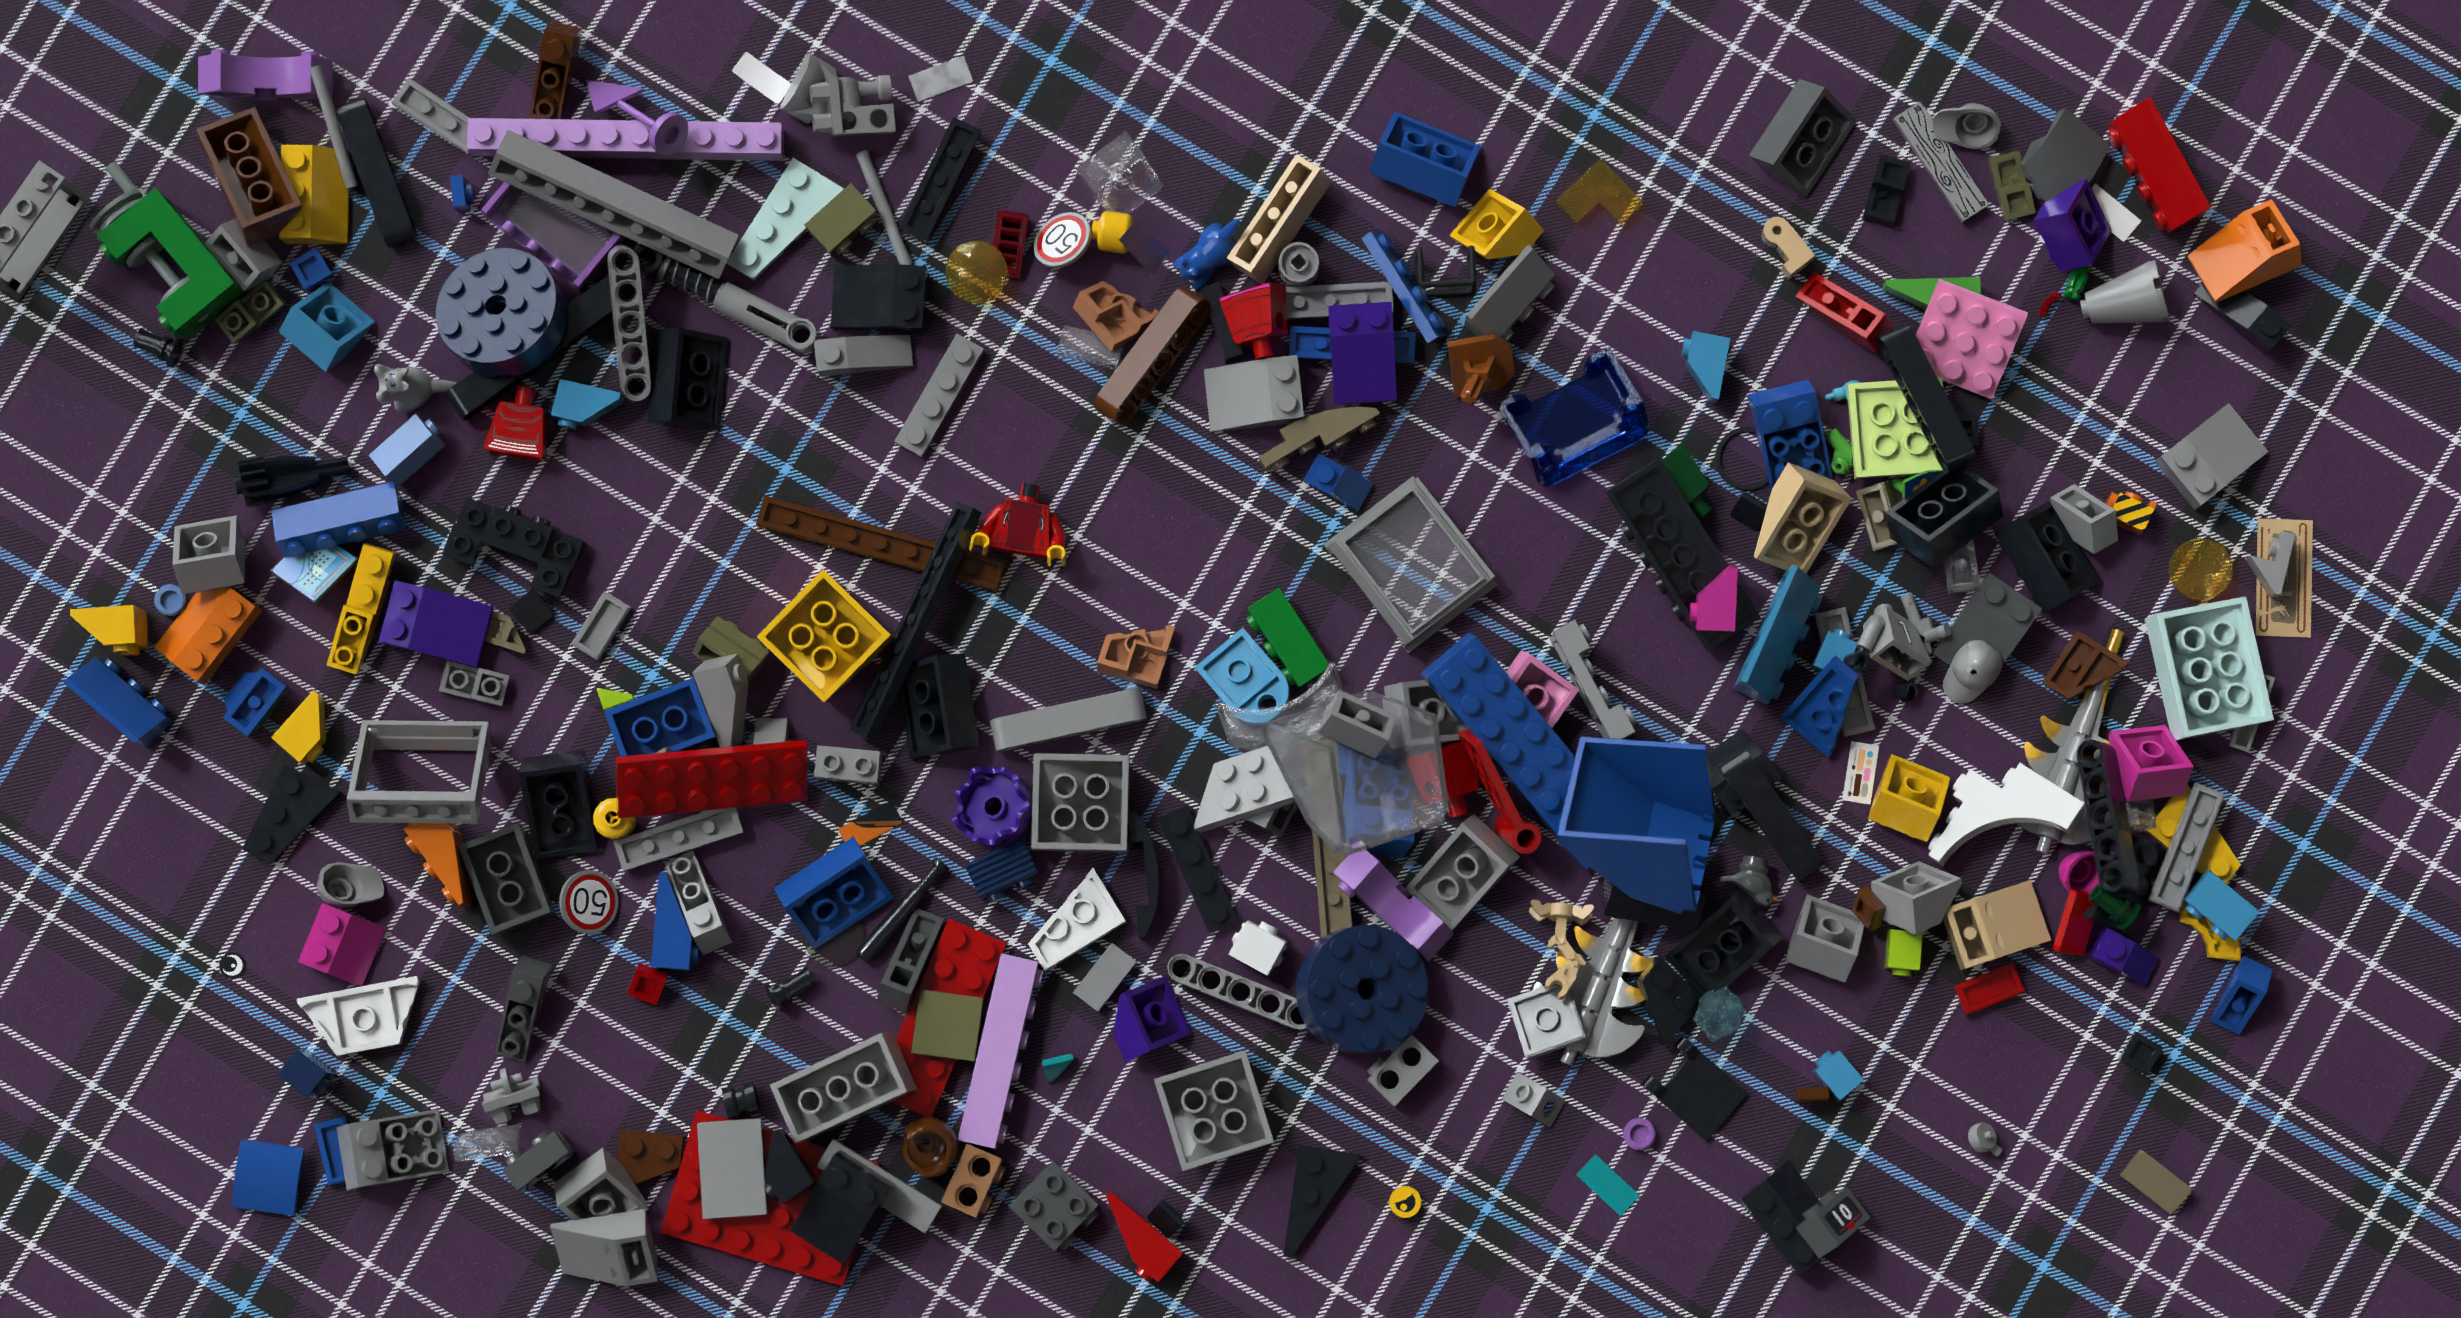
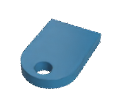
M1243 627L1194 667L1230 711L1245 724L1251 726L1269 725L1278 720L1289 706L1291 692L1285 676ZM1268 698L1276 700V707L1273 711L1264 713L1260 710L1263 700Z

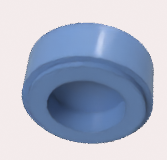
M168 584L158 589L154 597V603L160 613L169 617H175L186 607L188 598L186 593H181L180 587Z

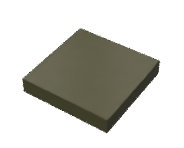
M920 990L911 1053L975 1061L984 998Z

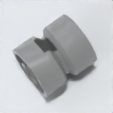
M1295 242L1282 250L1278 260L1279 277L1282 282L1288 287L1311 286L1314 283L1319 272V258L1313 247L1307 243Z

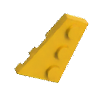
M2188 784L2184 795L2171 796L2145 829L2147 834L2166 849L2170 845L2191 792ZM2213 825L2195 871L2202 876L2209 869L2227 884L2241 864L2216 826Z

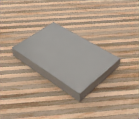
M762 1118L697 1123L703 1219L768 1214L767 1196L764 1188L766 1180L764 1178Z

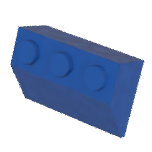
M1394 111L1378 144L1369 173L1378 176L1382 180L1404 186L1412 192L1434 198L1442 204L1456 207L1481 146Z
M94 657L63 682L134 744L149 749L173 721L166 715L169 709L158 699L154 698L151 702L145 697L143 693L146 689L136 680L131 678L127 681L119 674L122 668L110 658L104 661Z
M854 836L774 888L783 907L814 950L894 898Z

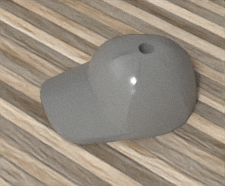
M1967 103L1960 108L1942 109L1935 113L1933 117V130L1940 140L1966 148L1981 149L1991 146L1998 139L2001 126L2000 118L1991 108L1982 104Z
M1981 640L1968 641L1955 654L1943 680V689L1947 697L1956 703H1969L1993 684L2003 666L1999 651H1996L1991 645Z
M336 862L327 864L321 869L317 879V892L321 900L326 904L348 909L358 904L380 900L384 895V885L380 873L373 867Z

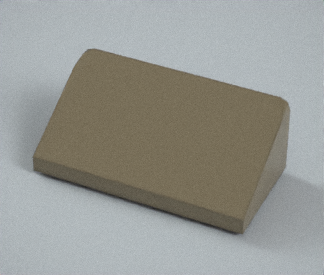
M1892 481L1881 482L1856 491L1873 551L1898 545V543L1890 539L1886 511L1899 503L1896 491L1891 486Z
M2138 1150L2120 1174L2123 1179L2170 1215L2193 1190L2143 1150Z

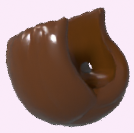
M935 1117L919 1118L905 1128L902 1151L907 1165L922 1175L923 1178L938 1177L945 1173L954 1162L958 1152L957 1137L954 1130L947 1123ZM924 1139L929 1140L927 1143L923 1142Z

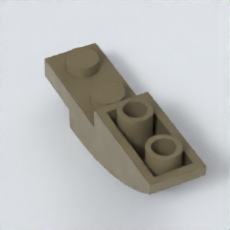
M1348 407L1327 410L1307 416L1280 429L1279 435L1284 442L1259 456V462L1265 472L1271 468L1276 472L1290 463L1288 458L1299 452L1302 456L1317 447L1315 443L1317 440H1320L1325 450L1331 446L1334 450H1337L1350 441L1348 436L1358 430L1363 434L1377 425L1375 420L1379 418L1380 413L1377 408Z

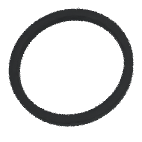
M1752 427L1737 428L1726 434L1717 447L1715 454L1717 471L1721 478L1734 488L1741 490L1760 488L1768 482L1767 477L1757 484L1742 485L1732 481L1722 469L1720 454L1724 443L1738 433L1751 432L1756 434L1755 428Z

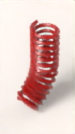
M2055 291L2043 301L2039 310L2040 317L2048 316L2050 306L2062 297L2061 292L2059 294Z

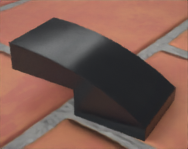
M1880 155L1862 219L1888 227L1893 226L1908 176L1910 162Z

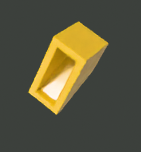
M314 690L271 737L299 763L304 765L308 761L313 763L322 754L324 749L321 746L326 742L324 697Z

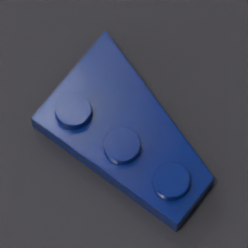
M1835 655L1780 717L1829 758L1838 740L1859 675Z

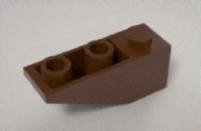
M552 21L544 29L529 119H562L578 59L583 28Z

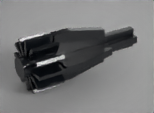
M262 456L238 461L240 475L234 476L237 495L244 494L246 507L268 504L271 503V500L287 498L319 486V479L350 474L347 456L316 462L315 456H277L263 459Z

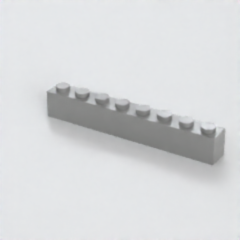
M507 130L488 171L489 175L717 279L720 278L739 236L734 232L510 130Z

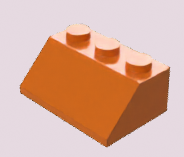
M220 587L198 592L189 601L154 648L195 681L205 685L263 610L233 587Z

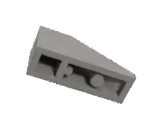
M910 335L854 336L814 340L816 366L820 377L913 367Z
M738 654L705 660L693 671V675L720 748L742 746L748 692L747 670L741 663Z

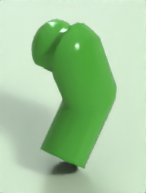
M1834 428L1825 436V440L1834 449L1831 468L1836 474H1846L1853 465L1852 445L1837 428Z

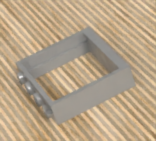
M40 160L0 215V289L18 301L22 298L90 200L87 195L69 180ZM47 180L54 184L52 188L46 184ZM72 195L80 198L76 206L68 202ZM13 279L21 283L16 291L9 287Z
M362 720L347 795L350 822L478 824L491 750L489 722ZM374 750L477 751L470 792L366 791Z

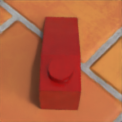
M1815 272L1812 273L1795 296L1800 302L1853 341L1875 354L1880 352L1876 340L1877 336L1894 328L1885 313Z
M1109 1191L1106 1198L1133 1262L1138 1265L1135 1271L1148 1283L1152 1279L1159 1282L1183 1252L1112 1191Z

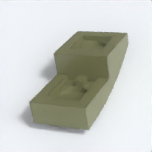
M2016 150L1988 157L1987 160L2004 220L2036 213L2030 184L2026 182L2025 174L2020 167L2022 163L2020 151Z

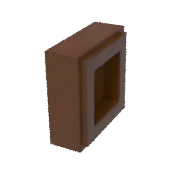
M1868 886L1858 889L1852 912L1870 932L1880 927L1886 906Z
M1829 1087L1794 1088V1100L1825 1101L1829 1099Z

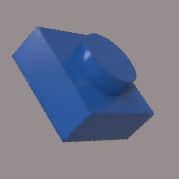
M463 175L450 176L454 209L458 213L469 212V202H474L472 183H468Z
M317 247L289 262L306 291L334 276Z

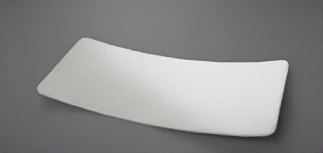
M748 52L744 53L732 69L733 73L777 104L784 98L791 85L790 82L779 76Z

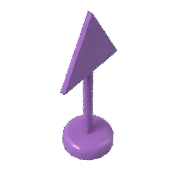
M586 80L595 115L611 107H619L651 127L649 134L650 145L660 155L668 156L674 154L685 143L689 127L687 120L683 116L670 112L663 114L655 121L624 102L643 93L644 88Z

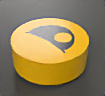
M1401 1186L1396 1188L1390 1195L1389 1205L1395 1215L1409 1218L1419 1211L1421 1197L1414 1188Z

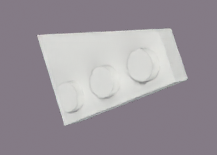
M1092 868L1086 875V878L1072 891L1063 905L1049 918L1028 944L1046 972L1127 922L1096 871Z

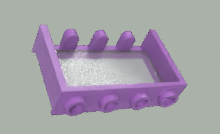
M506 182L500 186L481 209L486 219L581 294L586 285L606 263L610 250L615 246L621 245L627 238Z

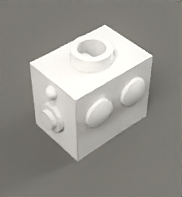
M1247 920L1246 923L1242 924V929L1234 934L1232 938V944L1234 945L1229 955L1268 976L1274 967L1281 964L1283 960L1282 953L1287 949L1286 944L1288 941L1277 936L1278 929L1262 921L1260 925H1257Z

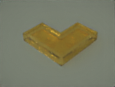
M1601 158L1555 200V203L1576 225L1600 204L1621 226L1644 204Z

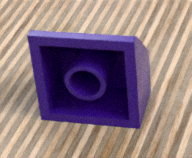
M2087 179L2080 180L2045 202L2034 219L2035 228L2038 234L2042 236L2048 248L2049 257L2055 262L2059 272L2092 265L2112 231Z

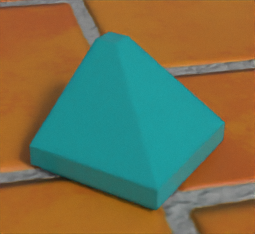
M1070 1053L1043 1060L1042 1065L1048 1083L1053 1082L1075 1060L1074 1055Z

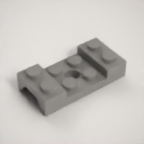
M1573 620L1552 631L1553 635L1549 639L1575 687L1580 689L1578 692L1602 737L1623 740L1630 738L1636 732L1634 727L1637 725L1629 708L1623 709L1621 704L1611 709L1608 708V703L1611 702L1603 686L1597 688L1592 678L1595 675V671L1588 658L1583 660L1581 656L1588 652L1590 648L1588 644L1592 641L1584 624L1578 626L1576 621Z

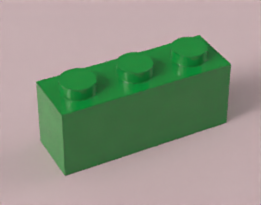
M1277 588L1247 608V612L1250 615L1246 618L1248 624L1255 634L1261 631L1267 641L1263 644L1265 650L1272 660L1276 658L1280 660L1284 667L1281 672L1290 687L1295 684L1300 690L1331 670L1330 664L1280 588Z

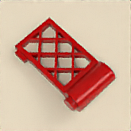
M1466 729L1460 731L1457 735L1499 815L1494 825L1495 833L1521 854L1534 852L1541 843L1542 836L1540 830L1518 813L1483 742Z

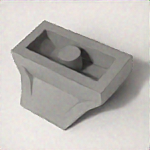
M807 53L779 109L805 124L812 121V115L828 114L827 102L811 103L809 87L825 82L828 78L838 77L836 68L811 53Z

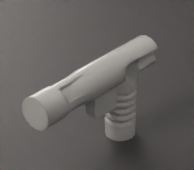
M1905 594L1900 598L1908 620L1914 624L1921 640V635L1925 637L1923 645L1927 653H1932L1930 643L1951 635V628L1946 623L1934 628L1929 617L1921 619L1913 594Z

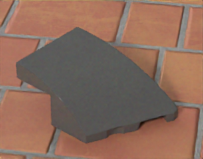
M2064 108L2057 112L2047 135L2031 142L2020 167L2026 178L2032 183L2037 198L2047 202L2080 180L2087 179L2090 183L2111 145L2069 110Z

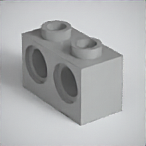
M817 745L814 777L817 780L880 786L883 754L880 751Z
M1412 1034L1404 1042L1390 1049L1393 1054L1385 1062L1379 1058L1367 1070L1371 1075L1367 1081L1393 1107L1439 1061ZM1415 1048L1419 1051L1421 1058L1416 1066H1408L1403 1062L1402 1054L1405 1049ZM1393 1071L1397 1074L1398 1084L1395 1088L1386 1089L1381 1085L1380 1076L1383 1072Z

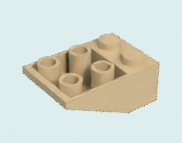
M2031 880L1949 906L1943 917L1960 970L2051 940Z

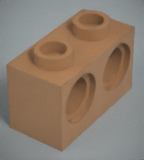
M966 1144L941 1203L975 1218H978L980 1212L986 1214L993 1199L992 1196L988 1195L993 1183L999 1185L1006 1167L1001 1166L1003 1159L971 1144ZM979 1158L987 1159L991 1166L990 1172L983 1177L977 1176L973 1171V1164ZM966 1187L973 1188L978 1195L976 1203L972 1206H966L960 1200V1193Z

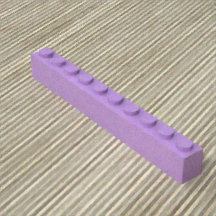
M468 118L467 150L472 156H495L507 130H510L569 158L784 161V128L782 123L687 121L689 129L685 143L674 154L665 156L657 153L650 145L649 134L651 127L638 120Z

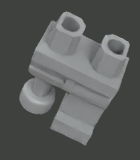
M879 75L876 78V82H857L852 77H834L809 87L811 103L827 102L828 114L812 115L813 132L830 133V137L870 134L885 135L896 132L893 104L861 105V97L877 95L879 100L892 99L890 75Z

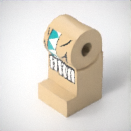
M1772 217L1767 220L1762 231V240L1765 245L1775 249L1786 262L1783 264L1781 271L1789 280L1814 260L1815 254L1784 218Z

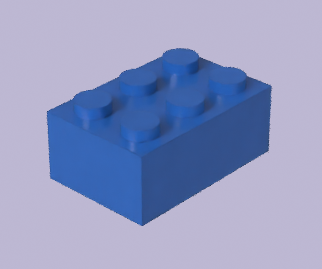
M694 678L604 711L621 757L655 754L665 747L671 748L674 752L688 751L717 741Z

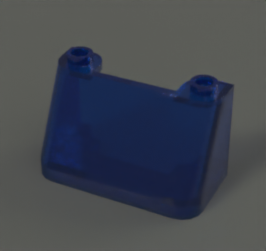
M1610 347L1592 353L1584 364L1585 375L1532 402H1530L1526 395L1513 394L1498 404L1500 413L1536 481L1542 487L1554 485L1640 441L1650 430L1644 403Z

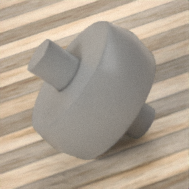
M1985 1122L1976 1123L1969 1129L1968 1139L1974 1150L1977 1152L1990 1151L1996 1157L2002 1153V1148L1996 1144L1997 1136L1995 1130L1990 1124Z

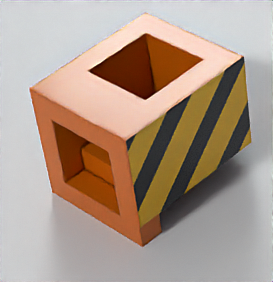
M2111 492L2105 503L2116 510L2117 525L2136 535L2144 532L2157 505L2153 501H2150L2147 505L2143 504V498L2131 492H2126L2125 494Z

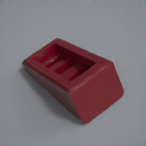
M998 210L989 275L1020 279L1030 221L1028 214ZM1004 222L1021 224L1020 229L1003 226ZM1002 234L1019 237V241L1001 240ZM1000 247L1017 250V255L1000 253ZM998 260L1016 262L1015 268L997 265Z

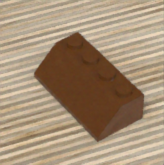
M252 107L196 129L201 149L247 247L277 236L302 209V205L256 108Z

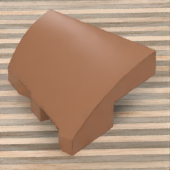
M1104 281L1079 292L1073 305V309L1111 352L1142 334L1159 313L1156 309L1150 313L1135 305L1137 299L1128 294L1119 293L1115 287Z
M1167 625L1163 630L1145 632V629L1135 630L1128 635L1122 633L1106 635L1097 661V672L1158 689L1174 636L1175 626Z

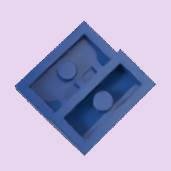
M242 1139L235 1170L231 1207L294 1216L297 1212L299 1182L303 1175L305 1148Z

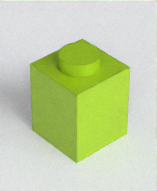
M1888 930L1884 969H1892V975L1905 977H1911V971H1919L1922 934H1911L1909 931Z

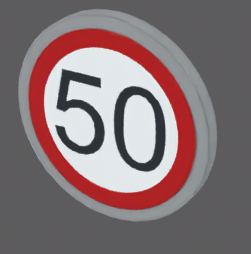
M1074 212L1061 213L1049 219L1040 228L1034 241V253L1037 259L1043 265L1050 268L1065 267L1078 260L1087 250L1091 241L1092 230L1089 222L1082 215Z
M594 870L577 872L562 887L559 898L560 912L565 922L573 930L585 934L600 932L611 924L617 913L618 895L612 881L601 872Z

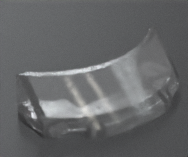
M1335 662L1328 663L1329 665L1324 674L1309 690L1285 704L1265 709H1241L1221 702L1216 703L1215 706L1229 745L1238 750L1243 748L1249 751L1270 746L1278 755H1284L1301 748H1307L1323 738L1324 735L1319 734L1318 731L1326 707L1339 690L1345 692Z

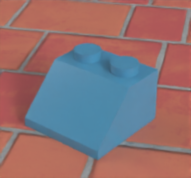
M327 282L291 307L279 333L326 372L350 353L372 328L375 321L330 282Z

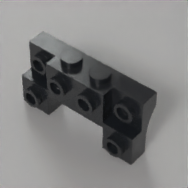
M466 497L457 523L451 529L442 555L474 567L484 544L485 546L537 564L538 567L530 587L562 600L586 542L554 530L550 527L551 521L533 515L532 520L520 516L521 510L504 504L503 509Z

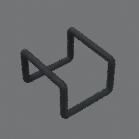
M1471 245L1468 248L1467 279L1424 281L1423 250L1418 248L1415 257L1416 286L1419 285L1422 289L1423 287L1468 286V289L1425 291L1427 297L1472 294L1476 282L1475 247Z

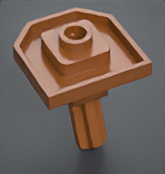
M1494 333L1447 342L1454 396L1461 397V400L1465 401L1469 406L1479 401L1483 392L1502 389L1515 375L1511 344Z

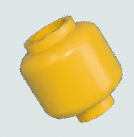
M1104 211L1099 221L1093 220L1091 239H1097V246L1101 251L1127 253L1129 250L1119 239L1134 223L1132 216L1128 213Z
M616 798L602 801L595 808L593 814V823L596 830L602 836L611 840H618L629 836L635 828L636 817L618 818V816H613V812L617 813Z

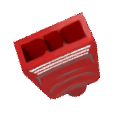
M517 386L515 403L499 402L483 447L487 453L547 462V411L542 407L533 406L536 389Z

